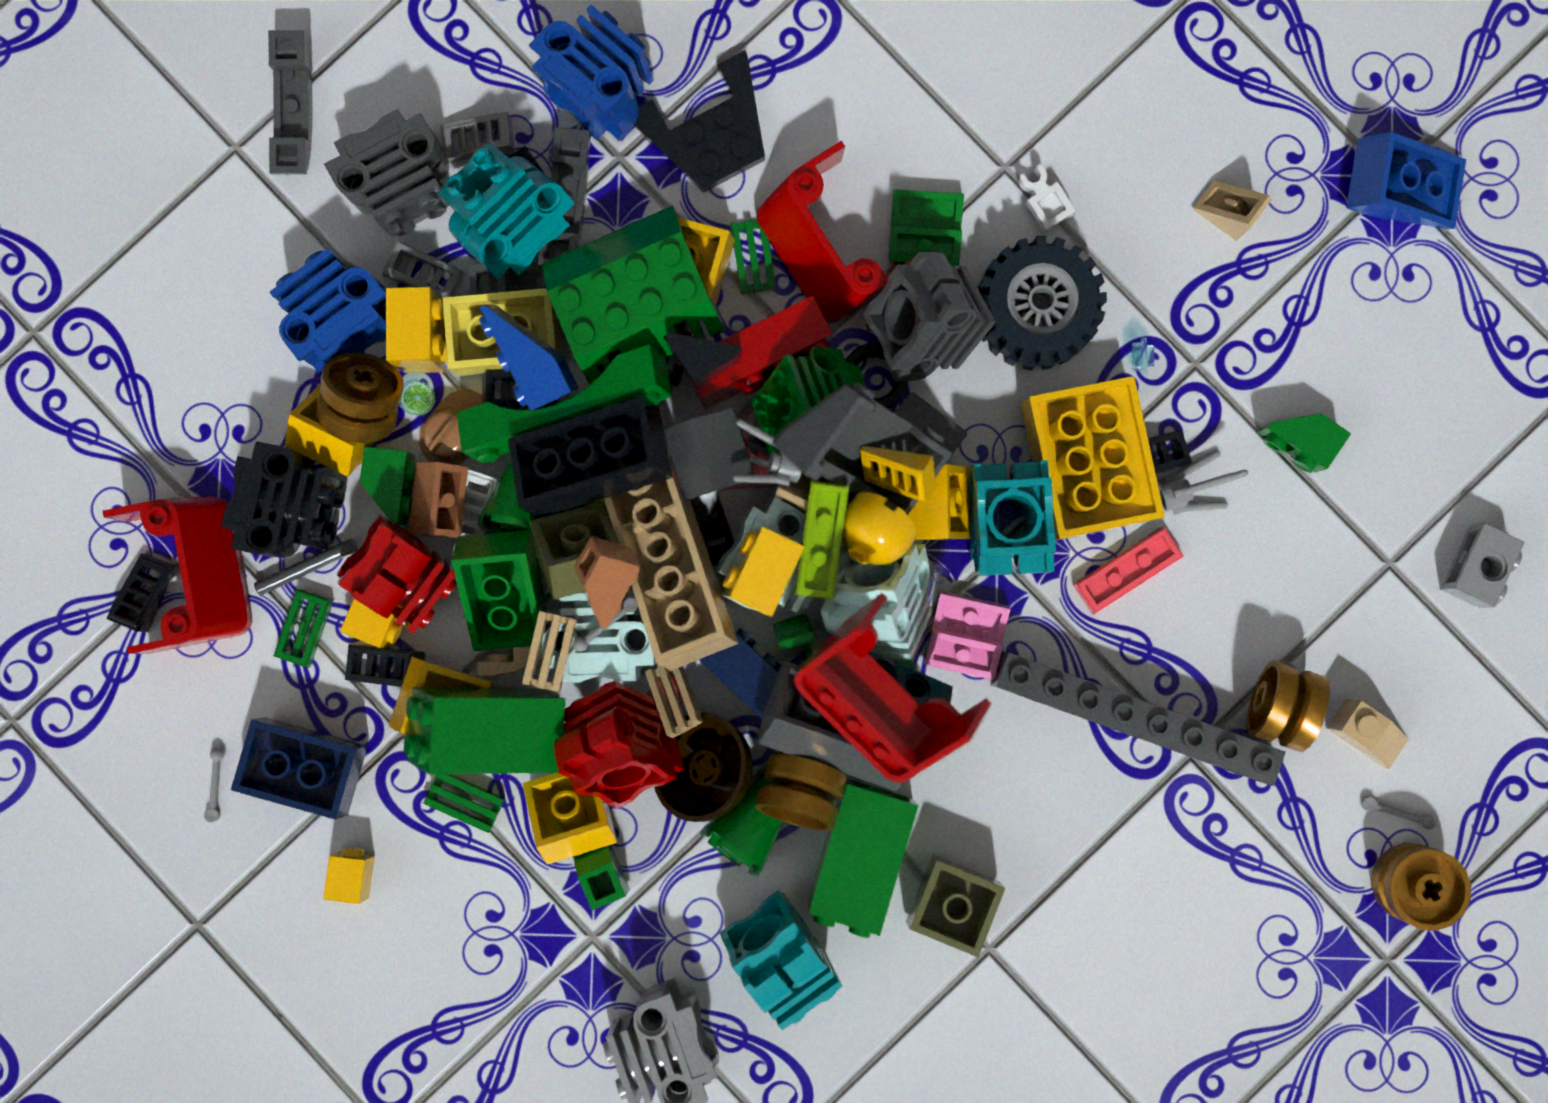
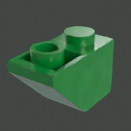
M1322 413L1271 422L1260 427L1257 432L1265 438L1263 441L1265 445L1276 452H1286L1294 458L1293 463L1297 467L1309 473H1317L1328 469L1352 434Z
M364 446L360 474L361 485L390 522L406 525L407 517L410 518L412 500L410 493L411 485L414 481L415 463L418 462L415 461V455L407 451Z
M612 845L573 857L578 879L592 911L628 894L630 888Z

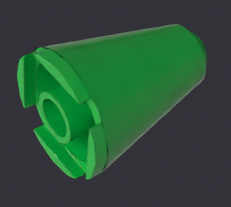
M511 460L479 515L477 526L484 532L487 526L495 529V533L531 530L529 520L538 518L518 507Z
M765 775L748 788L743 799L732 811L720 818L711 820L700 831L701 837L711 836L708 843L738 867L743 862L750 868L748 873L755 877L763 870L783 823L759 812L755 808L760 788L766 785H773Z

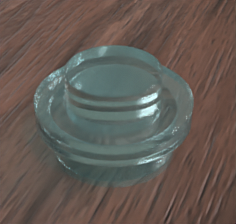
M1141 338V342H1132L1133 371L1142 370V374H1147V367L1155 366L1154 345H1147V338Z

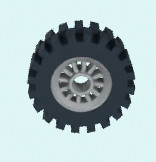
M1036 236L1032 243H1028L1027 238L1018 240L1014 248L1011 249L1007 246L1003 249L997 259H993L977 288H979L978 290L996 323L982 341L989 340L992 347L990 351L995 356L1000 352L1007 356L1005 363L1014 366L1016 362L1023 363L1022 369L1033 370L1035 366H1041V370L1051 369L1056 363L1062 365L1075 354L1077 355L1098 332L1097 326L1103 321L1105 311H1101V308L1107 302V292L1100 293L1099 289L1104 284L1102 273L1093 275L1091 270L1096 266V263L1091 257L1085 262L1078 257L1083 249L1076 244L1071 250L1063 248L1066 240L1056 237L1052 244L1046 243V236ZM1037 278H1042L1041 285H1039ZM1049 280L1054 282L1051 287L1048 286ZM1059 286L1062 292L1056 293L1054 290ZM1017 289H1019L1020 291H1022L1024 294H1022V293H1017V292H1016ZM1032 296H1044L1048 300L1049 308L1045 310L1036 308L1032 302ZM1065 298L1066 303L1059 302L1058 300ZM1015 301L1021 302V303H1024V304H1020V305L1015 306ZM1026 311L1027 314L1021 318L1019 313ZM1030 317L1034 318L1032 325L1026 322ZM1051 318L1056 322V323L1053 324V325H1052V322H1051ZM1040 319H1042L1044 327H1039Z

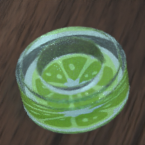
M412 379L406 381L403 384L400 407L413 416L427 414L435 404L433 389L422 380Z

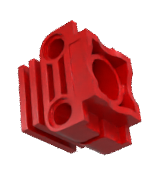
M380 514L369 527L363 545L354 554L347 557L337 571V576L340 578L338 585L350 592L352 598L384 618H389L393 614L394 622L400 626L405 621L407 631L414 634L418 627L424 629L435 614V611L432 610L433 606L440 597L446 599L457 583L454 579L455 574L450 561L447 559L442 561L440 555L435 551L430 553L425 543L413 534H408L407 530L396 523L390 522Z
M613 681L603 684L599 690L585 698L575 700L569 707L565 708L564 722L566 723H564L563 727L565 735L555 740L554 753L558 773L571 778L573 792L583 796H596L606 804L619 809L634 801L646 789L663 786L676 779V772L684 770L677 740L675 737H668L664 726L658 723L662 720L659 712L655 711L657 706L653 698L622 683Z

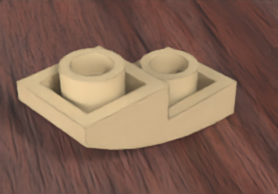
M542 645L540 648L537 664L542 662ZM531 646L514 647L513 661H509V654H488V661L477 662V676L500 675L526 669Z

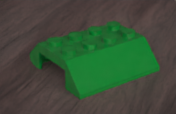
M673 205L542 263L548 296L573 356L590 385L604 372L600 364L606 370L612 362L610 355L618 351L625 353L650 344L663 356L672 355L673 352L666 341L667 332L681 334L676 326L688 321L691 332L696 338L706 339L699 323L700 320L703 321L711 337L725 331L717 308L711 302L686 242L688 239Z

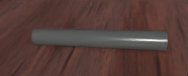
M350 538L255 582L254 588L258 595L266 594L358 550L357 545Z

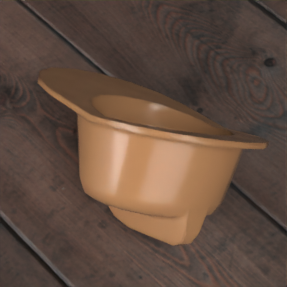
M463 389L452 392L430 414L419 433V445L422 454L429 462L461 465L470 457L461 450L457 412L482 404V394L474 390Z

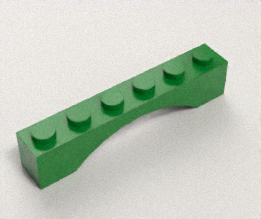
M650 344L615 356L607 369L590 386L574 397L555 406L532 411H518L485 402L457 412L461 450L478 462L490 463L496 461L499 456L510 453L508 438L640 396H644L656 406L661 400L672 397L665 356Z

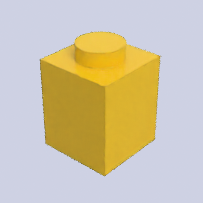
M354 599L340 632L378 648H389L391 643L395 644L397 642L403 625L400 626L394 622L393 614L389 618H384Z
M350 846L342 847V851L330 855L323 900L361 904L369 899L375 855L364 854L363 848Z

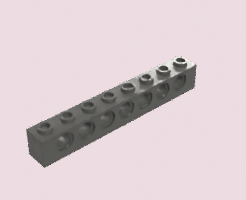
M1009 652L1002 653L995 679L991 684L993 687L1271 786L1275 785L1286 753L1283 750Z

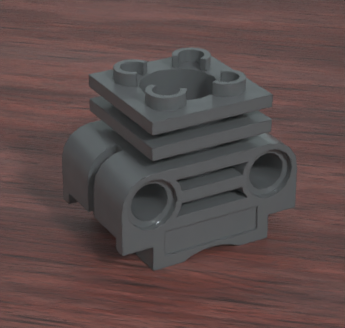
M396 109L381 117L368 130L349 134L334 142L340 155L324 163L335 186L360 212L372 215L391 237L406 235L415 229V224L427 218H438L447 211L446 208L449 205L437 192L443 187L440 180L448 173L450 163L436 134L432 132L421 113L405 120L401 112Z
M918 252L909 265L897 264L889 275L882 292L870 302L862 313L867 322L865 325L867 330L875 333L883 348V354L890 369L894 370L891 375L893 381L921 380L932 374L939 365L942 369H948L950 365L953 369H959L996 323L966 266H960L956 270L955 266H950L944 254L936 252Z

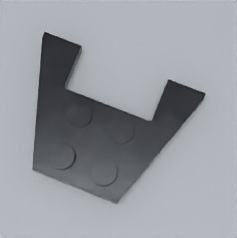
M745 50L717 64L718 71L728 87L732 98L669 130L653 99L639 105V118L633 127L641 132L648 142L670 159L671 163L703 193L765 161L748 55Z

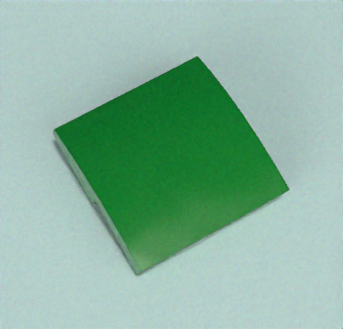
M893 189L888 261L906 263L913 259L918 252H936L944 254L950 266H959L964 194Z

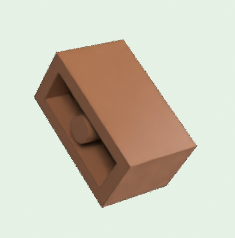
M440 462L415 463L408 534L457 538L461 536L468 474L467 466Z

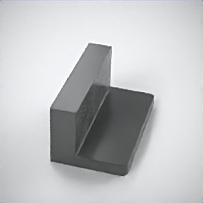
M911 392L899 409L894 412L921 430L926 425L934 429L945 438L941 444L953 454L967 436V432L914 392Z

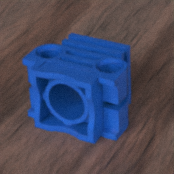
M590 4L586 11L591 23L582 15L576 19L581 33L567 22L556 21L550 23L529 44L530 49L540 57L532 65V69L535 75L543 80V90L547 98L560 109L572 113L581 122L584 130L591 132V136L595 140H598L607 131L620 141L639 118V104L633 90L641 95L644 91L641 79L648 85L654 81L649 67L651 62L645 56V45L635 34L630 32L626 35L617 27L618 21L608 11L604 10L601 13Z
M328 248L311 254L305 260L303 267L295 273L291 272L282 276L276 282V287L269 292L273 298L279 301L278 305L288 313L281 320L279 326V334L283 342L298 361L305 360L319 373L333 357L343 353H363L372 345L386 340V287L366 269L360 267L349 268L345 262Z

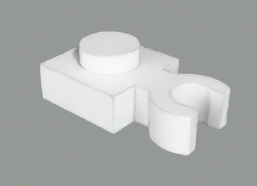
M1038 164L1034 169L1035 174L1038 176L1037 182H1030L1024 173L1020 175L1018 182L1022 190L1032 194L1033 197L1026 201V205L1043 233L1074 216L1076 210L1058 182L1050 187L1046 183L1047 172L1041 164Z

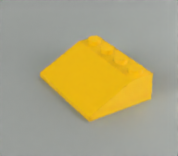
M1134 376L1029 396L1020 403L1032 462L1048 460L1049 477H1052L1055 541L1165 518Z

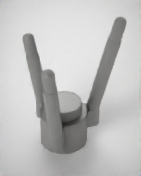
M741 419L737 420L736 424L738 427L774 446L772 444L774 436ZM772 451L769 460L749 457L752 465L767 468V472L773 475L747 474L733 476L735 482L776 483L789 486L790 482H798L801 471L780 451Z
M1216 450L1177 473L1163 477L1164 483L1158 484L1163 508L1166 512L1173 510L1175 515L1186 511L1225 509L1228 507V503L1225 501L1188 503V501L1194 499V492L1248 475V471L1243 469L1190 485L1187 479L1181 481L1182 478L1218 458L1221 453Z

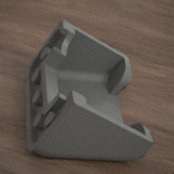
M856 382L853 387L845 383L780 429L773 439L772 444L802 473L817 481L823 476L837 485L849 486V491L854 494L870 492L887 499L884 506L890 508L893 512L899 507L907 515L919 500L864 481L860 449L863 446L931 455L934 461L935 477L953 454L941 444L945 439L942 435L927 425L921 430L873 400L876 394L859 382ZM873 462L874 470L878 471V464ZM885 466L886 472L890 473V467Z

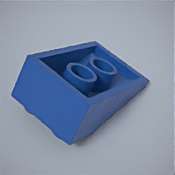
M1394 132L1358 138L1346 208L1376 218L1443 229H1455L1466 159Z

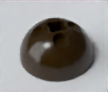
M700 712L703 723L675 737L684 770L676 772V779L663 786L654 787L662 805L672 815L685 821L705 822L724 816L740 803L751 783L753 759L747 740L730 721L713 713ZM689 715L685 716L686 721L690 719Z

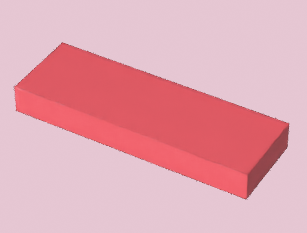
M1161 527L1074 583L1073 586L1090 612L1096 614L1184 557L1166 528Z

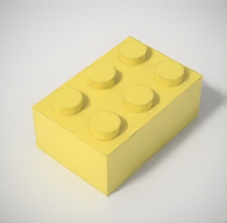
M546 288L442 298L448 369L456 376L483 374L485 370L504 371L496 356V352L500 348L494 336L491 338L487 337L479 321V318L483 316L479 307L484 305H497L561 353L558 317Z

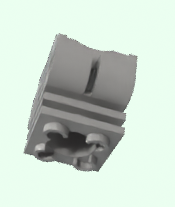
M675 978L651 986L642 994L635 1013L628 1014L624 1023H622L621 1017L613 1020L606 1035L607 1041L603 1042L607 1061L609 1064L615 1063L620 1077L615 1080L621 1099H627L628 1103H639L641 1096L644 1103H650L653 1101L655 1090L661 1103H706L709 1099L704 1085L710 1084L713 1079H716L717 1072L715 1066L719 1063V1057L713 1041L703 1028L701 1006L696 992L693 990L681 995ZM648 1009H657L661 1012V1015H653ZM679 1080L684 1082L685 1084H678L675 1081Z

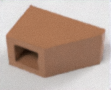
M590 536L574 567L600 627L607 629L612 618L619 613L622 607V600L628 589L637 581L641 567L630 547Z

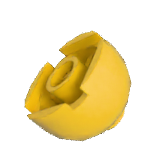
M859 492L846 507L842 540L848 548V554L860 564L889 565L901 558L910 549L917 536V529L905 511L897 507L893 512L890 508L884 506L886 498L870 492Z

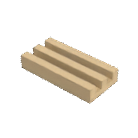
M539 611L522 684L558 693L561 691L577 619ZM547 620L552 621L539 679H535L534 673ZM561 623L567 626L552 683L548 682L547 678Z
M657 665V669L645 671L668 737L674 738L703 723L683 666L674 670H668ZM671 671L674 673L690 718L688 721L685 719L678 693L675 691L669 672Z

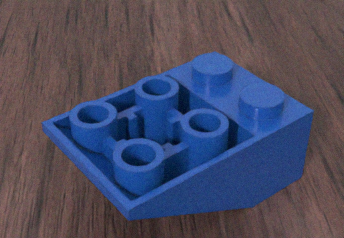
M497 305L479 307L483 314L479 318L480 324L488 338L494 336L500 348L496 352V356L505 372L511 371L517 383L513 386V391L521 406L527 405L529 410L532 411L579 389L561 353Z

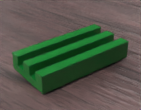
M747 220L739 224L738 222L731 223V232L735 239L734 252L741 294L775 290L776 285L769 240L760 226H758L757 221ZM755 229L760 230L767 283H761L753 233ZM746 231L753 285H747L739 235V232Z
M297 589L273 656L310 668L334 600ZM304 599L309 600L291 654L286 653ZM321 604L303 657L301 658L299 656L317 605Z
M436 774L435 781L431 784L430 792L423 804L489 833L505 798L454 775ZM443 781L493 803L494 806L492 809L447 790L441 787ZM437 794L487 816V821L436 799Z

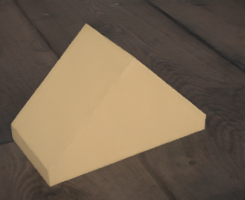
M1213 180L1193 208L1199 215L1237 241L1253 226L1272 199L1267 194Z

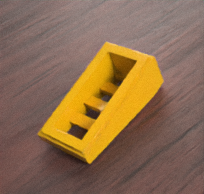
M863 446L860 449L864 481L920 501H927L935 490L936 480L933 456ZM873 462L878 464V471L874 470ZM885 466L890 467V473L886 472Z

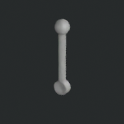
M627 598L619 613L612 618L609 626L627 612H635L638 608L637 601L634 598ZM599 625L585 637L576 638L573 643L574 649L579 652L585 651L588 643L606 630V628Z
M215 747L210 751V758L213 760L209 809L204 812V818L207 822H215L221 815L219 809H217L220 760L223 759L225 754L220 747Z
M1369 796L1361 800V806L1366 811L1379 810L1420 823L1425 829L1429 830L1436 826V820L1431 815L1422 817L1377 803L1375 798Z

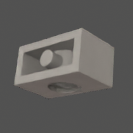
M1486 523L1469 526L1440 590L1478 608L1495 607L1506 595L1507 585L1505 584L1510 573L1519 566L1522 560V553L1520 551L1525 542ZM1483 559L1488 562L1490 567L1487 576L1481 570Z

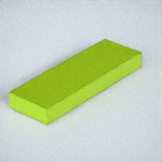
M811 481L802 544L804 550L800 559L796 595L834 599L849 486Z

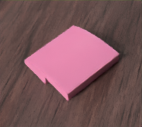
M940 590L924 665L994 680L1003 648L1002 640L1010 613V606Z

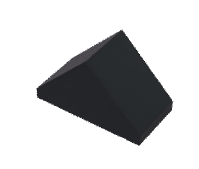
M667 332L666 341L697 389L741 361V346Z

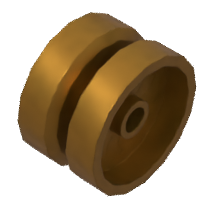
M353 352L333 357L323 367L316 417L325 430L342 440L356 443L377 442L389 436L396 426L398 406L403 393V378L398 369L392 364L372 354Z
M1272 660L1259 676L1252 693L1247 714V731L1249 735L1270 742L1278 738L1281 746L1300 752L1307 750L1317 738L1328 709L1330 683L1327 677L1311 671H1302L1298 675L1295 666Z
M772 754L769 756L764 775L773 785H766L760 788L755 808L771 818L794 826L818 831L834 830L839 810L831 801L843 797L848 780L846 775L826 764L803 757L786 754Z
M1402 843L1390 847L1378 858L1372 871L1371 888L1376 902L1387 914L1420 930L1438 931L1452 926L1464 916L1471 900V883L1466 869L1455 857L1441 850L1422 844Z

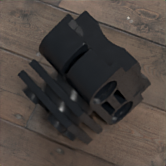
M256 441L252 459L237 456L233 472L234 492L230 503L225 508L221 528L235 531L231 549L276 558L293 556L298 551L300 545L327 550L329 543L332 544L337 535L338 526L334 521L337 508L341 509L345 500V489L342 488L344 481L316 473L315 464L309 457L277 445Z

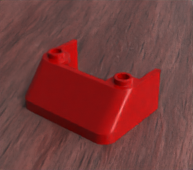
M842 140L794 170L759 204L756 214L758 226H760L768 238L769 243L805 299L812 295L814 296L827 323L839 322L875 299L886 286L888 277L891 274L885 275L881 267L874 260L868 258L858 259L845 266L807 208L822 195L824 182L821 175L842 162L845 150ZM913 259L903 265H909Z
M214 496L158 499L102 511L103 517L124 522L141 520L145 530L155 536L174 534L186 605L174 607L163 615L160 623L163 640L128 646V654H152L237 637L245 634L250 629L253 617L241 551L231 549L235 531L221 528L224 511L229 504L226 500Z
M881 593L849 617L817 649L796 673L794 682L797 690L885 778L894 782H905L969 743L992 703L985 698L962 714L949 702L938 698L929 699L919 705L868 654L878 641L877 631L870 622L887 600V597Z

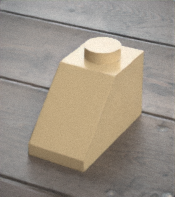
M1345 699L1326 728L1386 769H1390L1408 741V738L1393 721L1362 700Z

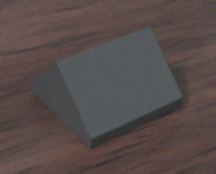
M734 408L692 418L664 429L685 501L744 483L735 482L733 480L734 475H755L741 428L736 424L738 418Z

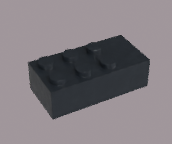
M644 396L508 438L518 507L538 518L673 478L660 409Z

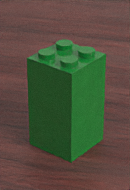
M413 687L412 697L408 698L406 704L407 718L411 722L410 734H407L404 739V754L408 757V762L429 775L558 773L554 742L563 736L565 698L542 689Z
M848 779L844 795L836 803V807L839 810L834 830L827 833L807 900L808 914L814 916L813 921L816 923L834 927L836 922L849 926L848 931L854 935L870 938L871 933L879 936L881 934L917 813L918 804L913 798Z

